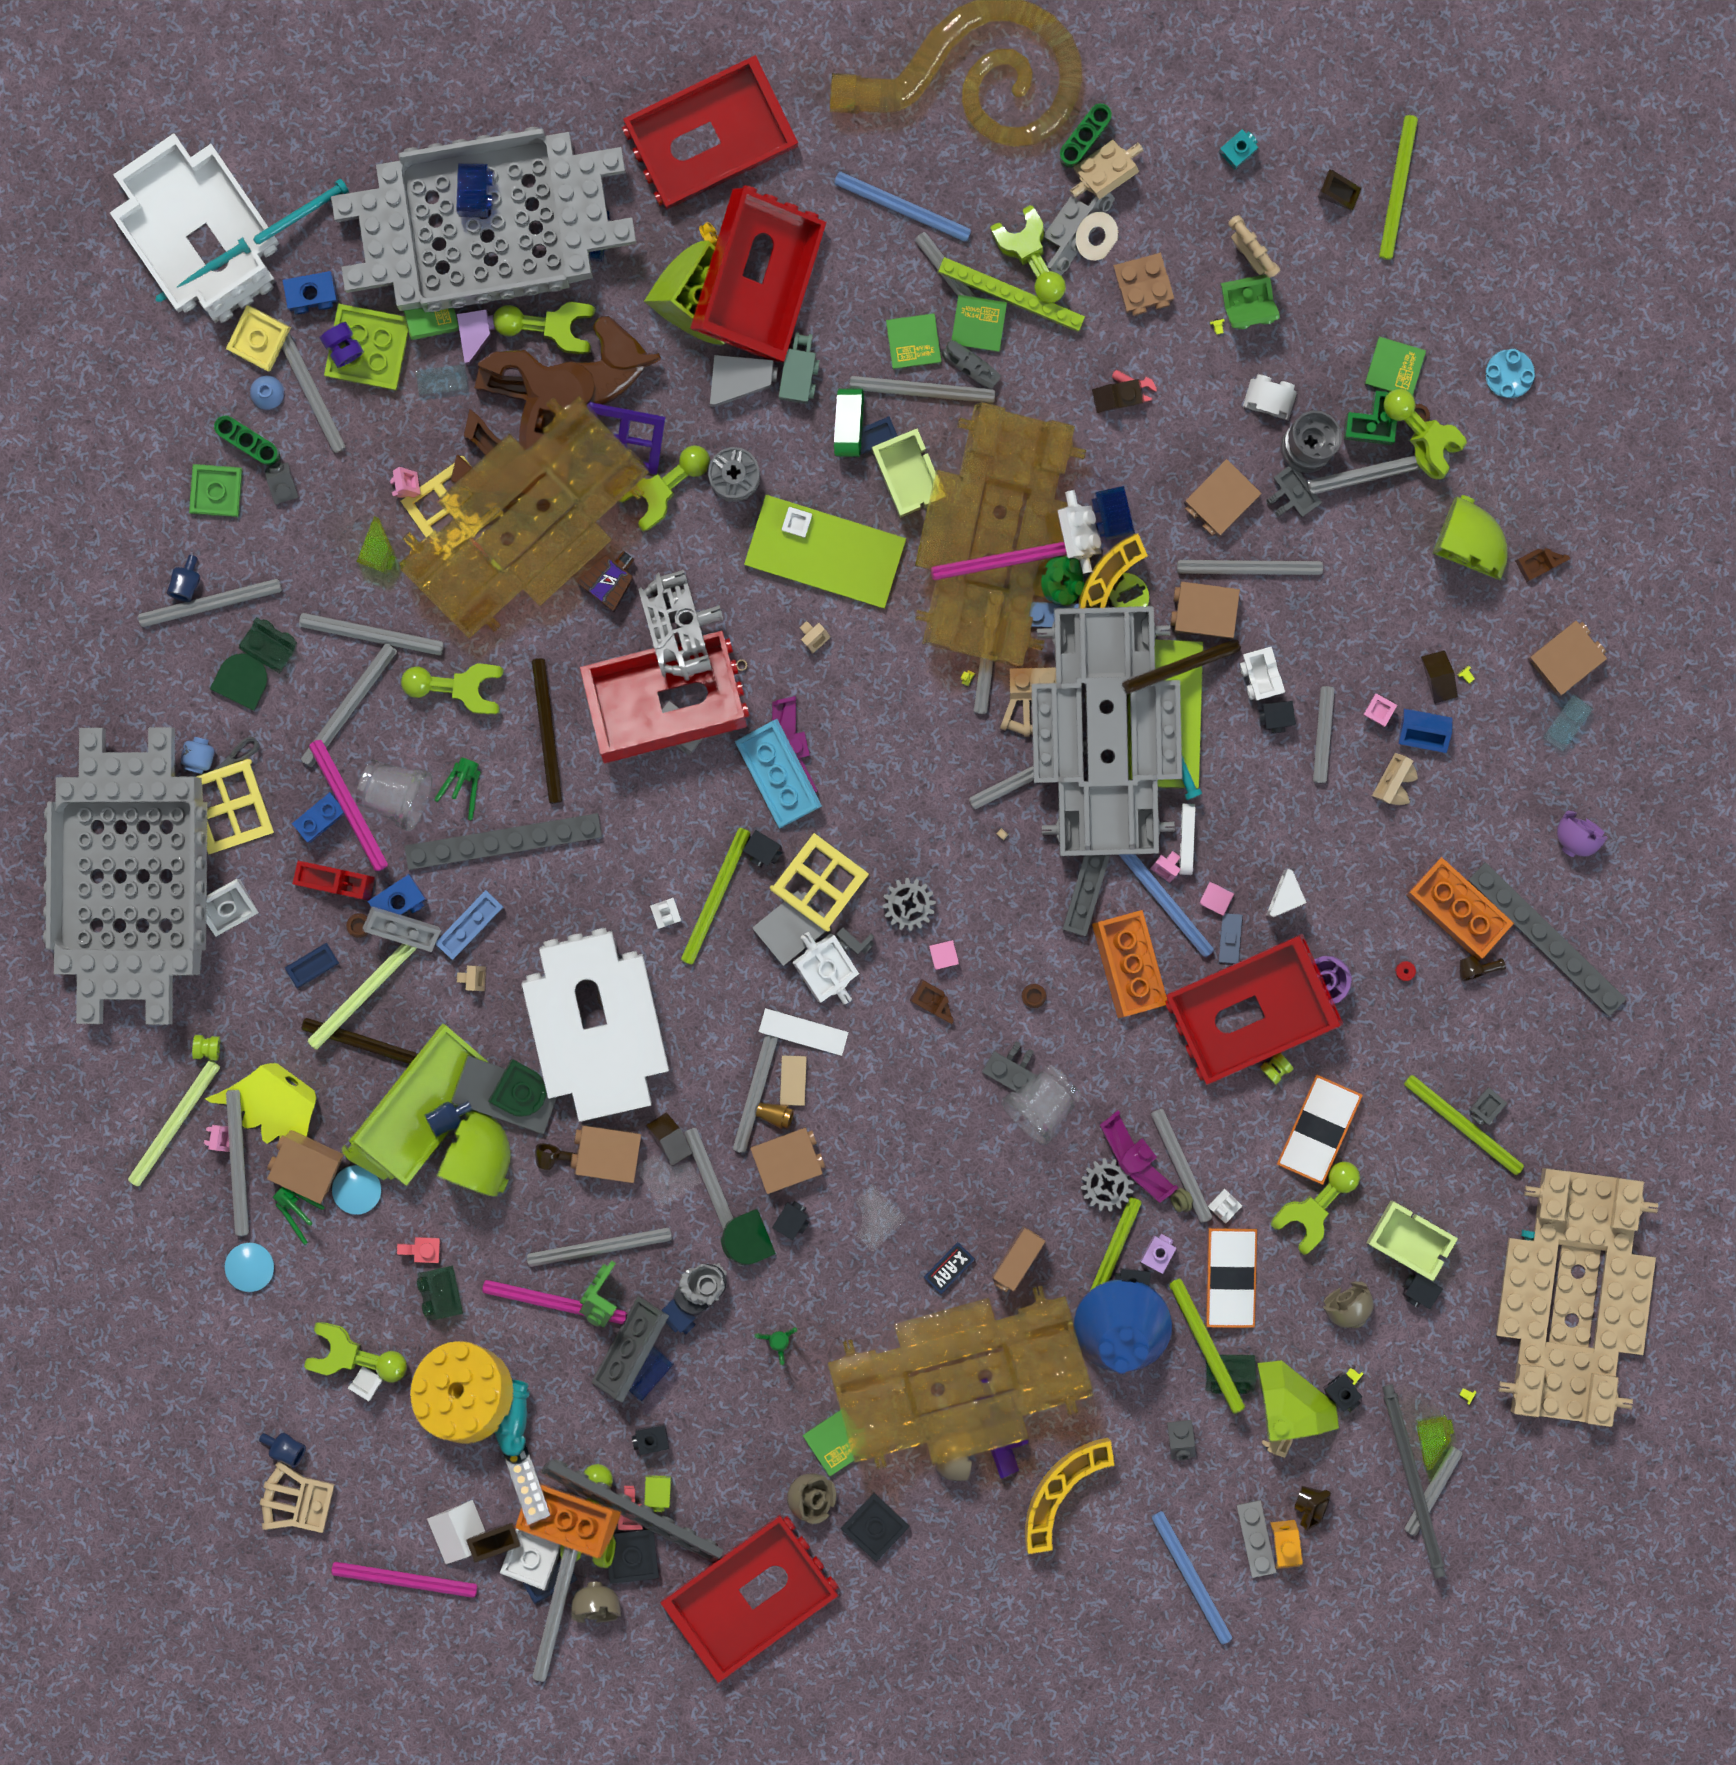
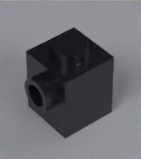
M1293 701L1262 705V710L1258 711L1260 725H1264L1265 730L1271 729V734L1286 732L1285 727L1296 725Z
M757 830L754 831L743 849L745 853L751 856L749 861L761 868L764 864L767 866L770 863L776 864L782 854V851L779 850L780 844Z
M796 1201L792 1204L787 1202L772 1228L793 1241L797 1233L803 1234L810 1221L806 1220L808 1214L805 1213V1210L807 1208Z
M1120 1268V1273H1115L1114 1280L1133 1283L1137 1281L1149 1286L1151 1272Z
M1417 1272L1413 1276L1409 1274L1402 1285L1405 1288L1403 1293L1408 1296L1406 1301L1417 1308L1421 1304L1431 1309L1443 1288Z
M1343 1372L1323 1387L1343 1412L1346 1410L1351 1412L1361 1404L1359 1400L1363 1396Z
M665 1423L636 1429V1435L632 1436L634 1450H639L640 1455L670 1448Z

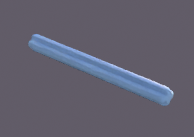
M839 172L835 178V185L964 242L970 236L971 230L845 173Z
M1118 854L1201 955L1208 957L1214 951V948L1135 854Z
M1160 1511L1154 1514L1152 1520L1220 1643L1226 1644L1232 1640V1636L1164 1513Z

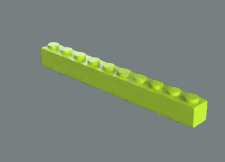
M945 257L942 259L937 273L1077 332L1080 330L1085 318L1083 315L1057 304L1044 302L1038 296Z

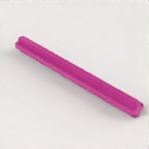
M1060 542L935 566L931 568V576L933 580L1063 556L1067 555L1065 543Z
M316 740L312 742L309 748L375 871L383 870L388 866V863L323 741Z
M485 1280L482 1292L585 1316L579 1312L583 1305L578 1300ZM616 1309L609 1322L624 1324L627 1312Z
M334 1562L331 1570L333 1576L474 1598L477 1593V1585L473 1583Z

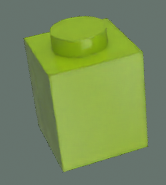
M646 1475L644 1505L652 1508L654 1512H664L665 1508L670 1507L671 1476Z

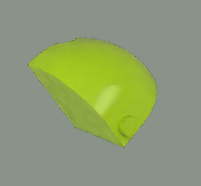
M700 241L685 249L667 266L644 302L667 321L693 337L708 343L724 345L725 343L690 329L715 246L710 241Z
M1465 495L1455 497L1432 553L1501 580L1507 563L1508 549L1506 538L1500 525L1489 513L1475 505L1473 498Z
M471 1110L465 1114L466 1119L461 1121L455 1134L457 1138L456 1143H452L449 1147L437 1176L480 1193L496 1197L499 1192L504 1193L509 1181L505 1178L511 1155L509 1141L504 1129L493 1116Z

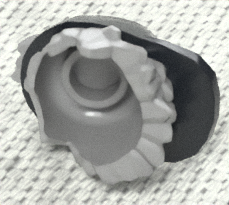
M720 1263L713 1265L700 1264L696 1268L686 1270L682 1274L680 1284L674 1292V1301L678 1308L691 1316L699 1315L709 1306L718 1301L724 1293L727 1283V1271L721 1267Z

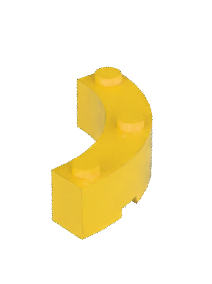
M1138 533L1119 542L1096 564L1083 587L1078 608H1105L1112 588L1120 576L1132 565L1148 556Z
M1108 1437L1089 1442L1072 1450L1053 1465L1043 1477L1031 1499L1026 1517L1025 1546L1028 1554L1053 1550L1052 1529L1054 1517L1059 1505L1073 1485L1084 1476L1102 1468L1114 1466L1111 1441Z

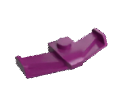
M796 696L773 701L772 721L778 719L814 791L818 792L801 759L810 756L805 732L796 733Z
M1117 1110L1102 1122L1100 1127L1124 1173L1129 1175L1160 1203L1179 1187L1171 1184L1150 1165L1157 1156L1143 1138L1135 1144L1133 1143L1119 1115L1120 1111Z

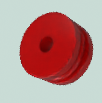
M1404 961L1396 967V975L1402 981H1409L1416 974V968L1411 962Z

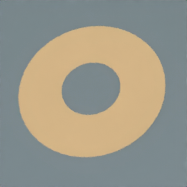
M1095 212L1088 215L1082 220L1076 232L1077 249L1083 257L1089 260L1105 258L1118 239V228L1115 220L1104 212ZM1094 227H1101L1105 231V239L1098 246L1092 245L1088 239L1089 233Z

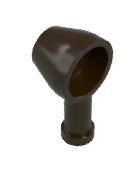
M1475 956L1460 960L1461 981H1468L1487 973L1506 969L1503 958L1483 965L1480 964Z
M540 1143L536 1145L535 1149L536 1165L541 1169L550 1170L557 1160L571 1162L572 1154L577 1153L561 1151L554 1145ZM547 1149H549L552 1153H548V1152H544V1151L547 1150Z

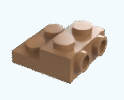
M1161 253L1113 266L1126 313L1132 312L1133 316L1147 312L1146 308L1155 306L1156 309H1162L1170 306V301L1174 300Z

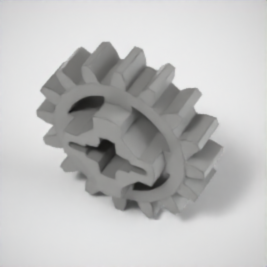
M906 878L905 884H901L897 880V888L888 887L891 895H884L888 903L883 904L882 907L889 909L885 917L892 916L891 925H894L896 922L900 923V930L904 928V925H908L909 931H912L915 924L920 929L922 928V920L927 923L930 921L927 914H934V911L930 909V905L936 904V901L929 900L933 892L926 893L927 884L921 887L918 886L919 879H916L913 884L910 883L909 878ZM910 888L907 895L902 897L896 896L898 891ZM918 891L924 896L926 905L919 903L916 897ZM911 893H913V903L916 904V908H911L905 916L906 910L905 906L902 905V901H907ZM892 904L899 906L902 912L900 918L894 913ZM915 912L922 913V916L918 919L908 921L911 914Z
M1103 1158L1101 1165L1094 1161L1093 1165L1095 1168L1086 1167L1089 1175L1081 1177V1179L1086 1181V1185L1080 1187L1088 1192L1083 1196L1084 1199L1091 1197L1090 1205L1094 1206L1098 1203L1100 1211H1102L1104 1206H1107L1109 1212L1112 1211V1205H1116L1119 1209L1122 1208L1120 1201H1129L1126 1194L1133 1193V1190L1128 1188V1185L1133 1184L1134 1180L1127 1179L1129 1175H1126L1120 1166H1116V1159H1112L1111 1163L1107 1164L1106 1158ZM1104 1168H1111L1119 1173L1114 1176L1108 1175ZM1096 1173L1098 1181L1096 1186L1091 1188V1180ZM1102 1174L1108 1181L1113 1180L1114 1183L1111 1185L1113 1195L1107 1189H1101V1186L1104 1184ZM1124 1182L1123 1191L1118 1196L1116 1192L1118 1184ZM1105 1194L1109 1196L1111 1201H1102L1096 1198V1196Z

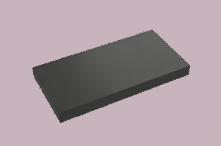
M467 1055L451 1102L461 1105L468 1101L475 1111L544 1134L557 1097L548 1098L546 1091L545 1102L537 1112L522 1117L511 1115L488 1102L506 1068Z
M638 1296L591 1383L617 1401L623 1402L669 1315Z

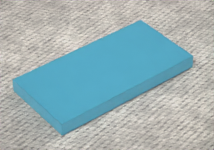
M778 719L735 741L779 829L822 807Z

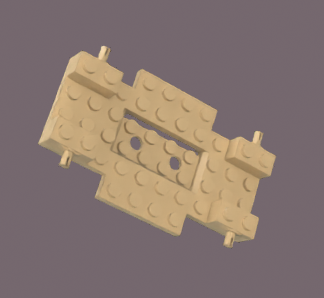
M1542 1168L1540 1188L1525 1186V1190L1534 1191V1193L1524 1191V1196L1538 1197L1534 1228L1535 1236L1533 1241L1508 1238L1496 1329L1497 1336L1520 1339L1514 1383L1502 1381L1499 1383V1386L1509 1387H1499V1392L1513 1393L1512 1413L1581 1421L1587 1424L1612 1427L1617 1407L1632 1409V1405L1623 1403L1633 1404V1399L1618 1397L1617 1387L1619 1378L1616 1377L1619 1352L1644 1354L1656 1257L1632 1254L1634 1232L1638 1231L1639 1217L1642 1211L1657 1214L1658 1209L1648 1207L1658 1208V1203L1644 1202L1642 1195L1643 1181ZM1559 1244L1561 1245L1550 1338L1549 1342H1546ZM1601 1250H1604L1605 1260L1593 1348H1590L1588 1345L1591 1336L1590 1330L1594 1312L1593 1307L1597 1288ZM1577 1264L1582 1265L1585 1269V1275L1580 1279L1574 1278L1571 1274L1572 1267ZM1570 1313L1576 1314L1579 1318L1577 1326L1572 1328L1565 1324V1317Z

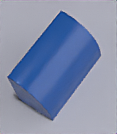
M1404 709L1398 744L1447 753L1452 735V717Z

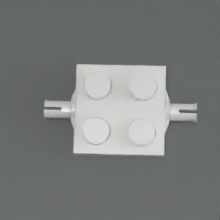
M1075 490L1067 491L1065 494L1068 507L1058 510L1068 558L1080 560L1082 574L1090 573L1092 568L1089 558L1102 553L1100 547L1101 540L1097 534L1095 524L1096 517L1092 511V506L1077 504Z
M805 933L801 936V939L808 949L803 955L792 962L818 1002L821 1003L829 996L837 994L843 1004L849 1003L848 1001H851L852 998L845 987L850 980L859 974L835 935L829 934L820 942L815 943L810 933Z

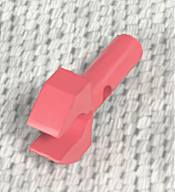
M1115 370L1112 374V378L1120 383L1135 380L1118 370ZM1148 377L1140 381L1142 388L1149 387L1154 392L1157 391L1153 380ZM1143 394L1145 402L1152 400V398Z

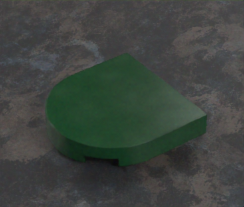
M245 653L235 654L223 662L210 690L255 711L267 686V671L258 658Z
M511 1058L488 1102L511 1115L518 1117L528 1116L537 1112L543 1106L546 1099L545 1083L537 1072Z
M758 1208L735 1217L726 1223L721 1237V1246L723 1252L730 1260L732 1259L741 1265H750L776 1254Z

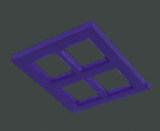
M593 402L588 403L581 460L583 462L657 475L666 417ZM597 415L620 419L619 433L613 434L595 430ZM630 421L654 425L652 441L629 437ZM594 437L617 441L615 457L593 453ZM627 443L650 447L649 463L625 459Z

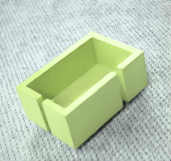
M918 429L872 447V453L900 518L920 510V504L922 503L924 507L944 500L946 497L928 453L923 455V457L921 453L925 452L926 448Z
M1390 1201L1366 1243L1434 1281L1444 1264L1442 1260L1438 1259V1256L1442 1255L1447 1258L1458 1238L1416 1214L1411 1218L1413 1212L1394 1201Z

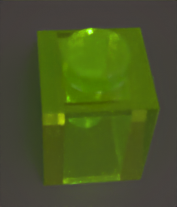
M374 516L356 562L386 574L387 570L393 569L397 557L393 556L395 551L381 520Z
M1444 1414L1415 1420L1426 1470L1433 1469L1451 1442L1450 1434H1454L1452 1420H1447V1416Z

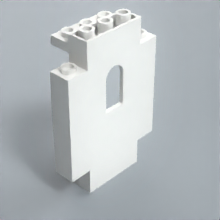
M172 134L113 174L130 199L111 211L110 214L178 312L182 310L184 313L190 311L197 305L195 301L199 299V302L213 321L216 323L220 320L223 323L233 316L232 311L238 307L244 309L246 305L253 303L252 298L259 293L265 295L274 288L272 284L276 280L260 257L272 255L277 251L276 246L280 243L275 236L261 244L254 242V236L267 229L268 226L212 144H209L190 157L177 136ZM206 223L226 252L238 245V240L242 237L252 251L247 255L243 252L229 260L227 267L222 271H210L183 286L177 287L182 281L205 266V263L189 242L187 236Z
M606 928L593 930L592 935L583 937L582 933L568 936V941L558 942V939L544 941V946H541L539 951L545 976L541 977L540 973L527 975V980L522 981V987L548 1098L572 1093L579 1122L650 1106L652 1102L646 1076L669 1071V1066L643 954L637 955V951L622 954L623 958L619 959L613 932H607ZM590 979L598 985L607 1021L606 1025L583 1029L575 996V987L581 980Z

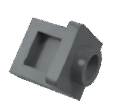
M288 462L283 464L274 463L265 469L266 480L275 504L298 498Z
M842 928L836 934L839 937L838 941L842 948L846 951L852 949L857 955L860 952L866 954L874 945L871 940L875 936L872 934L862 943H859L845 928Z
M1487 1087L1469 1108L1473 1113L1471 1118L1481 1126L1484 1123L1490 1126L1507 1102Z
M1192 1420L1167 1422L1171 1459L1185 1461L1195 1457Z

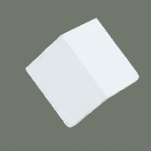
M362 1366L348 1389L370 1401L383 1379L374 1371Z

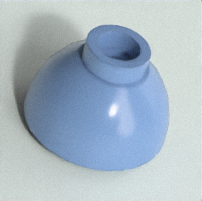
M261 376L252 383L250 397L257 407L264 410L274 409L283 400L284 388L277 378Z

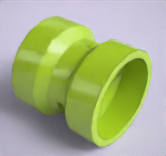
M194 1035L192 1058L202 1059L205 1056L209 1060L218 1061L220 1037L211 1036L205 1039L203 1035Z
M1281 1053L1272 1056L1269 1062H1264L1260 1066V1069L1268 1075V1078L1275 1085L1281 1081V1077L1284 1074H1289L1294 1069ZM1271 1064H1273L1279 1070L1280 1074Z

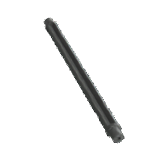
M1393 1384L1382 1387L1384 1392L1383 1399L1386 1402L1431 1564L1430 1569H1433L1435 1578L1446 1576L1443 1567L1445 1564L1442 1561L1397 1399L1398 1394L1395 1393Z

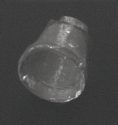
M372 759L371 762L374 766L369 764L366 766L358 784L357 790L362 791L363 794L362 798H355L356 805L367 808L394 821L397 827L405 831H412L418 824L427 805L432 788V773L421 769L412 771Z
M1047 1065L1017 1092H1011L1004 1097L1001 1104L1007 1114L1026 1134L1038 1143L1046 1146L1055 1136L1056 1128L1083 1097L1074 1084L1071 1086L1066 1081L1068 1078L1052 1065ZM1020 1116L1024 1118L1022 1122L1019 1121Z

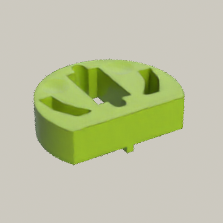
M1123 573L1121 576L1124 580L1119 583L1116 591L1112 588L1108 597L1112 606H1148L1149 592L1145 583L1136 575ZM1137 585L1139 588H1145L1141 596L1125 604L1123 601L1117 602L1120 599V594Z

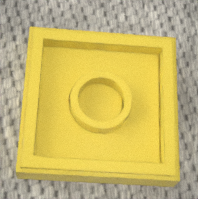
M246 305L226 349L266 371H271L291 327L250 305Z

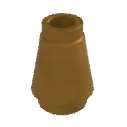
M761 1102L756 1111V1117L780 1129L783 1127L789 1128L794 1115V1110L790 1109L788 1105L764 1104Z

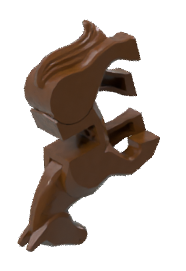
M609 316L598 318L593 325L594 332L601 343V361L567 362L547 367L526 350L496 351L478 362L479 370L475 390L501 394L526 401L520 422L519 448L508 445L497 438L484 421L474 411L469 409L463 436L476 444L499 469L489 473L477 472L462 457L456 455L451 483L472 492V508L478 515H482L486 509L491 507L506 508L532 516L553 512L570 485V470L573 468L575 445L571 440L538 433V431L543 432L545 418L542 413L581 422L587 413L588 403L593 402L606 405L618 398L634 384L645 367L661 360L660 354H647L638 341ZM514 369L519 371L522 377L504 376L506 370Z

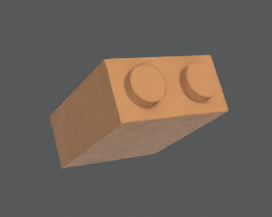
M1226 459L1184 502L1187 505L1185 510L1192 518L1196 519L1199 517L1205 523L1202 527L1211 536L1216 534L1219 537L1262 493Z
M1181 582L1180 587H1175L1173 601L1178 603L1177 610L1171 613L1170 626H1174V632L1233 639L1240 589Z
M1577 620L1528 658L1558 697L1607 659L1604 655L1606 653L1604 647L1598 641L1594 643L1589 637L1591 632L1583 622L1579 624Z
M581 1125L580 1130L576 1129L574 1144H578L577 1154H572L570 1168L574 1169L575 1175L634 1183L641 1134Z
M805 1127L750 1147L767 1194L823 1174L821 1169L825 1168L821 1153L816 1155L813 1145H816L817 1142L812 1130L808 1132Z
M290 1130L286 1137L282 1135L277 1143L276 1149L279 1152L277 1157L273 1156L268 1164L267 1170L270 1173L267 1179L321 1204L330 1189L344 1154Z
M1023 1226L992 1274L993 1279H995L994 1285L1005 1292L1008 1289L1014 1291L1046 1241Z

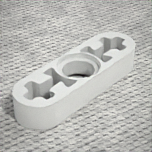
M1182 803V842L1180 843L1179 864L1181 869L1179 874L1192 875L1195 804Z

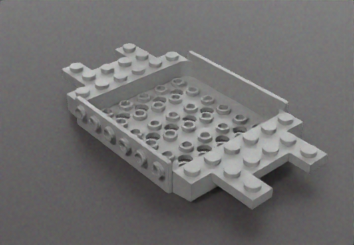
M529 127L524 132L519 133L505 131L500 136L495 137L482 135L472 141L458 139L448 145L435 143L429 145L428 148L419 150L415 147L407 148L404 152L398 153L400 161L376 165L379 188L331 196L335 222L359 219L366 263L341 267L346 293L394 285L396 304L399 311L423 308L425 312H436L448 308H460L466 305L483 304L490 301L507 300L519 296L536 295L538 293L570 288L569 283L593 278L589 252L637 244L633 219L626 218L608 221L602 177L626 173L622 148L618 147L574 155L569 132L546 136L544 130L538 127ZM527 175H532L535 177L536 182L533 187L526 188L522 185V179ZM479 183L485 184L488 188L483 196H477L474 193V187ZM434 191L439 194L437 203L429 204L426 202V195L429 192ZM531 198L539 201V207L535 211H529L525 207L526 202ZM481 207H488L491 210V215L487 219H480L477 216L478 210ZM433 215H440L443 218V223L441 226L434 228L429 225L430 218ZM533 222H540L543 225V230L541 233L534 235L529 232V226ZM485 230H491L495 234L493 241L490 243H485L481 240V234ZM438 238L446 241V247L442 251L433 249V242ZM538 245L544 246L547 250L546 255L542 258L533 256V249ZM490 253L498 256V262L494 266H487L484 263L485 257ZM447 262L450 265L449 272L443 275L437 273L436 266L438 263Z
M79 728V777H56V802H47V807L44 811V817L47 821V832L44 835L47 854L44 859V868L46 870V881L44 883L46 906L44 907L43 915L46 920V930L43 934V941L46 945V950H54V974H77L76 1024H103V999L146 1000V1024H172L173 975H200L202 950H206L207 802H203L202 778L175 777V728H148V752H106V728ZM97 820L102 821L104 824V830L101 834L94 833L92 828L93 823ZM120 820L125 821L127 824V830L124 834L117 833L115 829L116 823ZM142 820H147L150 824V830L147 834L140 833L138 829L139 823ZM165 820H170L173 823V830L170 834L163 833L161 829L162 823ZM96 869H100L104 874L102 882L98 884L92 879V874ZM119 869H123L127 874L125 882L121 884L115 879V873ZM142 869H146L150 874L148 882L144 884L138 880V873ZM165 869H169L173 874L172 881L167 884L161 880V873ZM96 918L101 919L103 922V929L98 933L92 929V922ZM119 918L124 919L126 922V929L121 933L117 932L114 927L116 920ZM142 918L149 922V929L145 933L140 932L137 927L139 920ZM166 918L172 922V929L168 933L163 932L160 927L162 920Z

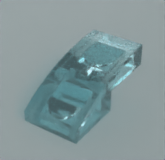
M1572 695L1543 738L1564 751L1593 708L1575 695Z

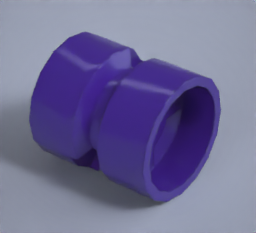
M347 322L334 326L319 337L326 350L332 351L330 357L337 368L351 363L364 353L358 340L352 339L353 332ZM346 344L345 348H340V346Z

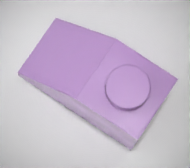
M486 310L457 314L466 365L473 363L491 338V330H495L493 315L488 316Z

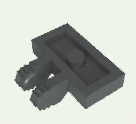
M1290 466L1273 477L1281 490L1266 500L1267 504L1270 505L1285 494L1290 501L1285 506H1281L1276 510L1275 515L1277 517L1294 507L1302 518L1322 503L1316 494L1309 492L1308 482L1303 475Z
M1016 1041L1007 1057L994 1051L982 1073L1025 1097L1037 1076L1025 1069L1034 1051L1031 1049L1026 1051L1020 1065L1014 1063L1011 1060L1019 1051L1021 1044Z

